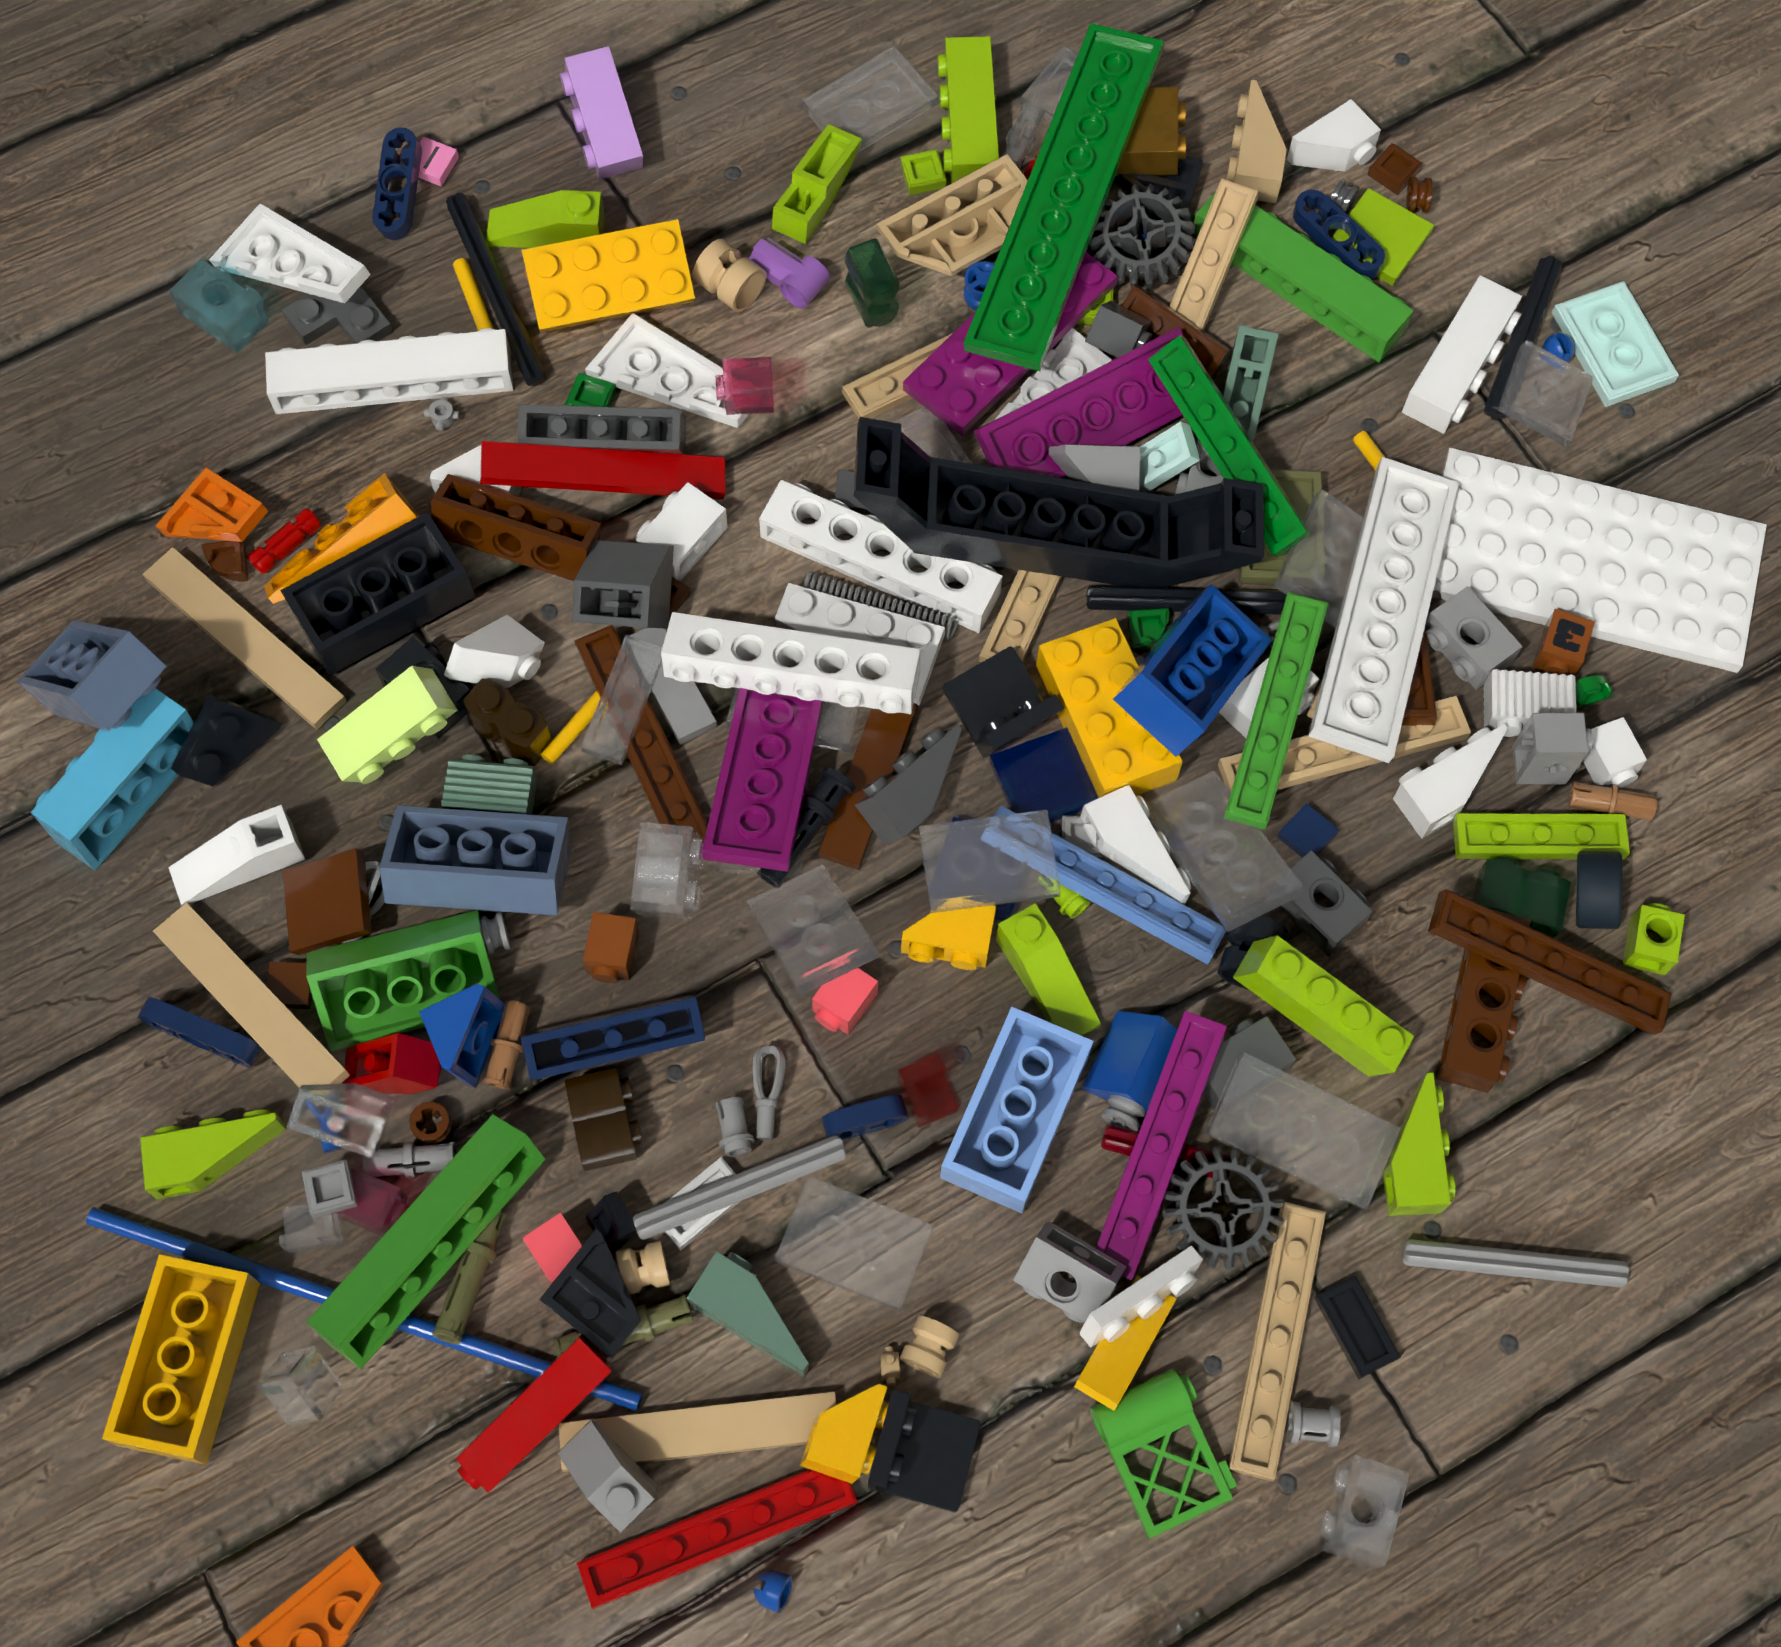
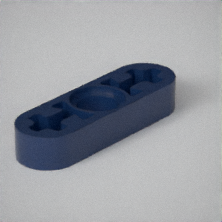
M403 127L389 131L383 140L372 216L376 228L385 238L390 240L403 238L412 227L422 156L420 142L411 130ZM403 142H407L410 147L403 148L400 159L395 148H401ZM401 175L407 178V183L402 190L398 192L388 190V184L393 177ZM394 210L400 219L393 220L392 226H388L385 220L392 219Z
M1318 190L1302 192L1297 197L1293 211V219L1296 224L1327 253L1336 255L1345 265L1360 275H1365L1371 280L1376 278L1381 271L1385 259L1383 248L1326 194ZM1305 207H1307L1310 210L1316 207L1317 209H1319L1318 213L1314 210L1306 212ZM1332 229H1342L1348 234L1349 239L1338 242L1333 240L1328 232ZM1359 257L1363 260L1371 258L1373 260L1372 264L1369 261L1359 262Z
M153 997L147 998L137 1016L142 1022L159 1031L244 1067L251 1068L262 1049L258 1043L237 1032Z

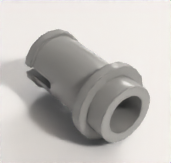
M740 1097L722 1099L715 1104L722 1134L719 1147L725 1150L727 1157H738L752 1151L751 1144L755 1141L754 1136L748 1133L743 1107L744 1101Z

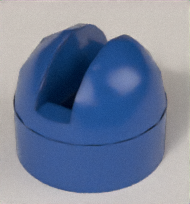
M1561 332L1552 334L1545 340L1541 348L1540 355L1542 360L1553 368H1562L1568 365L1575 352L1574 341L1569 335Z
M770 1570L764 1572L757 1578L765 1582L763 1590L754 1588L755 1599L764 1608L780 1613L789 1598L793 1578L791 1575L780 1571Z

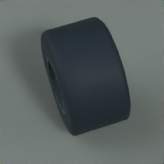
M1580 851L1577 855L1576 926L1578 928L1619 929L1622 909V854L1620 852Z

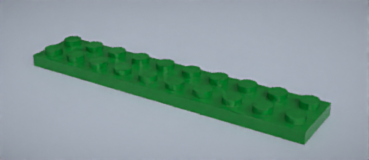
M1090 23L964 340V351L1041 371L1162 56L1164 40Z

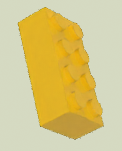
M678 219L522 250L540 333L627 316L632 313L637 314L692 303L695 299Z
M1116 618L1039 645L1036 668L1049 697L1056 694L1064 707L1058 713V717L1095 799L1127 785H1130L1133 793L1137 796L1177 781L1183 763L1180 755L1175 757L1113 700L1138 668V664Z
M159 1254L103 1433V1440L119 1447L207 1465L260 1283L246 1272Z

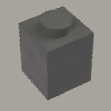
M1109 301L1100 305L1085 342L1118 358L1151 341L1152 334L1147 331L1152 320Z

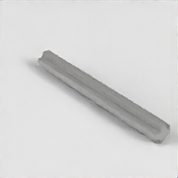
M834 1135L635 1214L633 1222L638 1236L641 1239L650 1238L840 1162L846 1158L845 1146L838 1135Z
M1413 1239L1407 1240L1403 1246V1262L1408 1266L1611 1287H1623L1628 1283L1629 1267L1624 1261Z

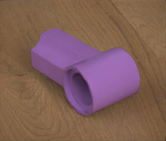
M769 237L766 239L761 238L753 247L752 254L749 257L750 260L766 271V279L779 287L780 292L787 301L798 308H806L830 281L829 272L817 259L807 255L801 259Z

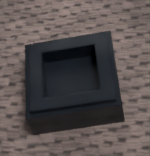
M617 1191L603 1196L586 1215V1219L593 1232L597 1229L603 1234L611 1253L619 1250L637 1232L634 1222Z

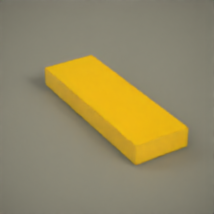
M1137 1275L1132 1285L1142 1278ZM1168 1295L1162 1299L1164 1301L1163 1305L1153 1315L1144 1320L1137 1316L1128 1322L1130 1327L1113 1342L1109 1343L1106 1339L1100 1341L1074 1387L1115 1411L1177 1298Z

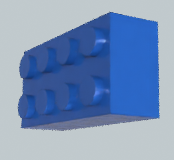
M1210 584L1181 612L1113 700L1176 757L1205 732L1272 639L1218 589Z

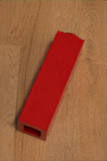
M580 1334L459 1453L456 1460L461 1465L457 1469L460 1476L473 1489L477 1490L482 1486L489 1493L612 1372L614 1366L584 1335Z

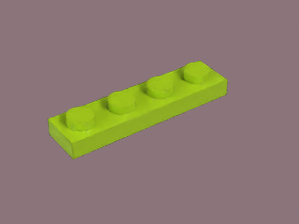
M1456 813L1453 818L1456 859H1577L1580 851L1620 852L1622 860H1625L1630 854L1625 814Z

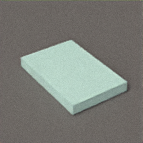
M1624 281L1554 306L1551 312L1562 332L1573 339L1575 344L1574 353L1605 407L1669 385L1677 380L1678 372Z

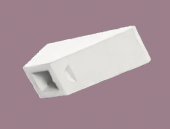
M1505 723L1492 731L1488 727L1479 730L1467 740L1468 745L1459 750L1450 747L1440 753L1433 760L1434 764L1423 771L1420 767H1416L1399 779L1400 786L1393 800L1421 839L1452 822L1456 813L1461 812L1508 729Z
M1130 785L1084 805L1080 816L1084 822L1083 827L1095 848L1097 832L1100 838L1097 841V847L1102 855L1105 856V861L1183 905L1186 904L1190 896L1189 890H1191L1189 878L1181 867L1176 868L1169 856L1170 847L1167 839L1161 831H1155L1148 819L1150 818V813L1146 802L1140 795L1135 796Z
M282 805L239 820L168 868L180 903L183 906L186 902L188 904L197 902L306 859L294 826Z

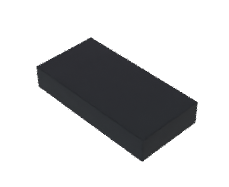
M1356 1275L1314 1297L1358 1380L1401 1358Z

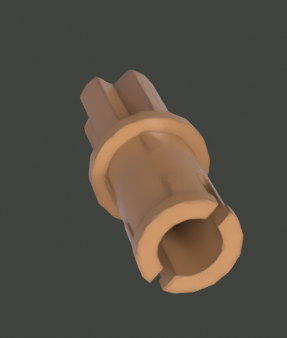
M1573 781L1569 796L1571 800H1569L1568 807L1593 810L1606 814H1625L1630 817L1651 820L1656 814L1658 802L1653 795L1618 790V785L1614 784L1609 788Z
M507 1001L504 1005L496 1039L490 1040L493 1050L486 1077L483 1080V1084L487 1086L494 1084V1088L511 1090L519 1053L524 1052L521 1045V1034L525 1032L530 1013V1007L525 1003Z

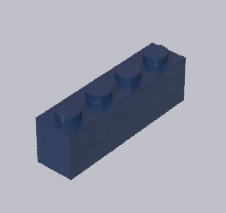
M691 994L522 1033L521 1041L530 1081L705 1041V1035L696 996Z

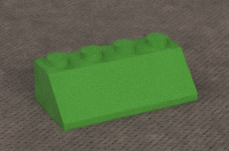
M478 910L307 953L306 977L330 1052L392 1034H401L424 1028L425 1025L419 1011L475 984L486 987L500 999L493 964L484 939Z

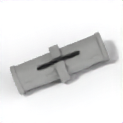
M414 1142L404 1143L402 1148L364 1150L363 1170L365 1178L405 1174V1177L408 1179L416 1178L417 1173L442 1171L457 1154L455 1142H449L447 1144L415 1146Z

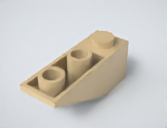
M1251 80L1248 95L1240 94L1236 117L1243 118L1242 126L1235 125L1231 149H1238L1237 157H1230L1226 180L1258 190L1259 196L1257 201L1276 204L1282 183L1287 149L1257 80Z

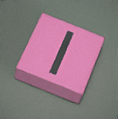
M422 137L420 141L422 156L418 178L442 187L459 159L458 151L455 148Z

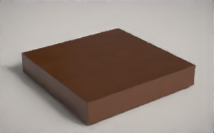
M355 848L283 871L289 952L301 955L372 933L364 852Z

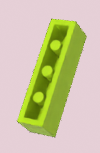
M990 36L945 38V53L938 54L937 57L938 77H945V85L939 86L940 109L947 108V116L941 117L942 140H949V148H943L944 172H951V184L999 159Z
M1278 935L1254 941L1233 976L1243 986L1368 1077L1395 1073L1414 1038L1411 1033Z

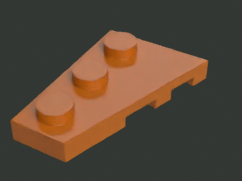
M351 1546L237 1640L236 1643L239 1647H344L384 1584L357 1547Z

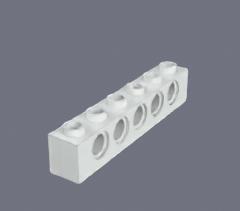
M780 480L759 518L761 538L913 605L921 606L923 609L927 608L929 612L934 610V614L940 612L941 617L944 614L947 616L946 619L952 616V622H955V619L958 618L959 625L977 633L981 632L1001 593L1002 575L998 574L991 566L916 554L876 516L859 514L850 510L845 503L836 499L827 500L814 494L808 487L799 483L790 484ZM806 518L817 520L813 524H803L800 521ZM841 534H850L854 538L850 540H840L837 538V536ZM877 550H887L891 554L881 557L875 555L873 552ZM913 566H923L928 570L917 573L910 570V568ZM956 581L962 583L964 587L953 589L947 586V584Z
M672 612L661 650L664 677L673 678L680 682L695 681L714 684L720 688H745L766 695L773 693L794 696L805 701L820 700L838 703L845 707L860 706L880 709L883 712L892 714L898 712L912 713L920 676V649L676 612Z

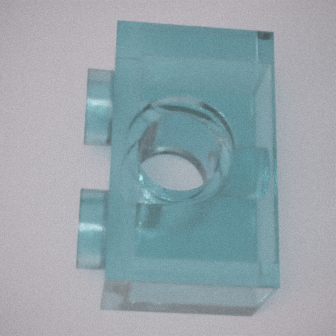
M202 259L169 290L180 314L236 353L269 321L263 308L264 300L258 292L249 286L241 287L221 266L214 268Z

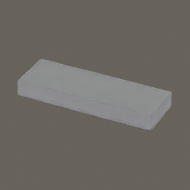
M645 628L625 637L624 642L679 745L716 728V720L694 681L680 682L673 678L664 677L661 650L667 632L666 629Z

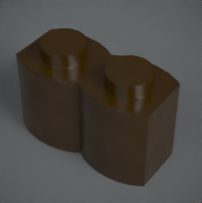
M481 679L463 699L471 724L480 735L493 742L502 743L511 757L523 760L529 766H535L542 758L541 752L552 739L544 717L536 709L525 703L514 702L512 695L505 687L489 679Z
M612 1068L565 1079L576 1141L584 1170L589 1171L636 1160L635 1147L643 1146L638 1120L629 1121L626 1105L634 1103L629 1077L620 1079L618 1069Z

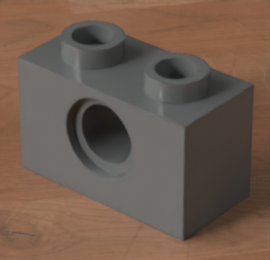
M1312 850L1274 883L1268 896L1328 957L1359 931L1373 912L1369 908L1366 897L1356 888H1349L1338 877V872L1334 865L1326 858H1319ZM1324 895L1331 900L1333 906L1329 908L1321 907L1315 902L1313 896Z

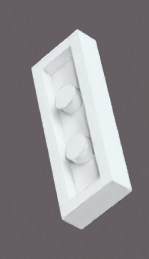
M1192 1246L1188 1247L1091 1312L1079 1334L1090 1348L1103 1339H1106L1109 1343L1113 1342L1130 1327L1128 1322L1137 1316H1140L1143 1320L1147 1319L1163 1305L1164 1301L1162 1299L1171 1293L1179 1297L1189 1290L1197 1281L1194 1274L1203 1258Z

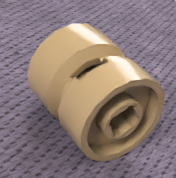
M717 239L710 243L698 257L693 268L692 277L694 281L711 294L717 293V298L735 312H742L761 293L767 274L764 269L748 257L742 258V253L724 239Z

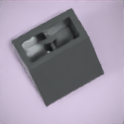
M595 540L574 580L572 622L668 629L674 546Z

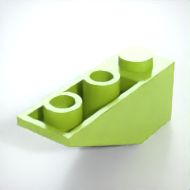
M1426 1073L1418 1083L1383 1171L1388 1216L1441 1214L1451 1204V1200L1455 1198L1454 1176L1452 1173H1447L1445 1156L1449 1155L1450 1149L1449 1136L1446 1129H1441L1439 1113L1443 1112L1444 1107L1443 1092L1440 1086H1435L1434 1073Z
M260 1109L246 1112L243 1114L244 1118L226 1121L224 1118H209L200 1121L199 1127L183 1130L179 1126L158 1128L154 1130V1135L140 1137L145 1190L157 1200L203 1191L285 1131V1123L276 1113Z

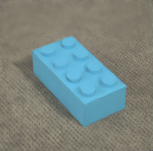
M156 688L146 696L141 695L130 707L132 709L130 717L121 726L115 729L111 728L109 731L99 729L95 735L94 742L81 756H77L69 763L65 775L53 788L41 794L37 800L36 807L31 812L57 844L93 870H96L178 777L171 767L194 722L186 709Z

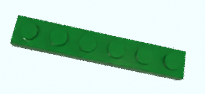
M1179 335L1149 358V363L1222 477L1263 484L1264 542L1272 555L1276 557L1281 556L1310 535L1311 531L1186 338Z

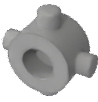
M444 397L434 401L429 409L424 410V416L431 418L433 425L438 431L450 427L455 419H459L460 416L459 411H453L452 405Z

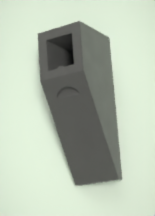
M959 724L944 731L940 726L934 728L920 739L923 747L915 754L910 750L891 764L895 771L887 778L882 774L863 788L866 795L855 804V807L884 845L904 838L932 814L962 730Z

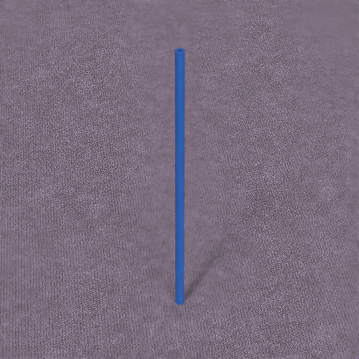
M95 1207L89 1211L86 1219L87 1225L199 1263L249 1273L261 1284L323 1304L335 1290L334 1288ZM411 1314L397 1328L399 1331L538 1377L552 1363L467 1333L463 1334L460 1344H450L437 1339L438 1337L432 1335L437 1323ZM603 1380L588 1395L637 1411L643 1393Z

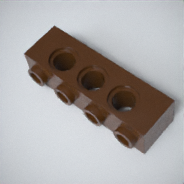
M447 474L431 499V518L445 540L572 581L575 580L595 540H600V522Z
M1493 910L1530 927V919ZM1464 948L1436 1079L1486 1093L1498 1081H1504L1510 1060L1509 1056L1503 1055L1506 1040L1511 1041L1513 1039L1518 1022V1016L1512 1015L1514 1000L1519 1001L1525 988L1526 976L1506 967H1496L1489 959ZM1479 993L1491 995L1495 999L1497 1007L1491 1008L1484 1005L1479 998ZM1470 1033L1483 1035L1488 1041L1489 1048L1477 1047L1472 1042Z

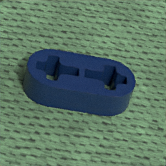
M890 1095L832 1111L822 1117V1123L827 1138L838 1135L841 1140H846L896 1126L906 1121L909 1117L903 1097L901 1095Z

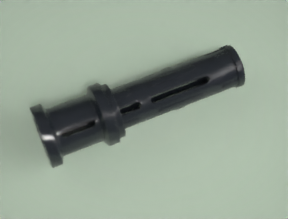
M824 767L821 771L822 779L810 796L804 795L789 871L765 868L757 871L758 876L769 885L780 888L783 880L802 856L821 826L833 822L836 817L834 811L846 794L852 795L855 785L839 771L830 767Z

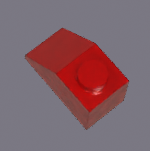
M396 1033L347 1047L344 1069L350 1076L343 1081L342 1090L361 1093L415 1094L437 1088L442 1067L432 1042Z

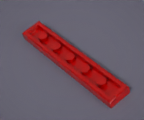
M492 441L481 442L480 484L669 496L675 491L679 492L688 482L711 499H724L726 493L725 457Z
M810 1469L579 1561L577 1566L591 1608L594 1610L857 1504V1499L851 1483Z

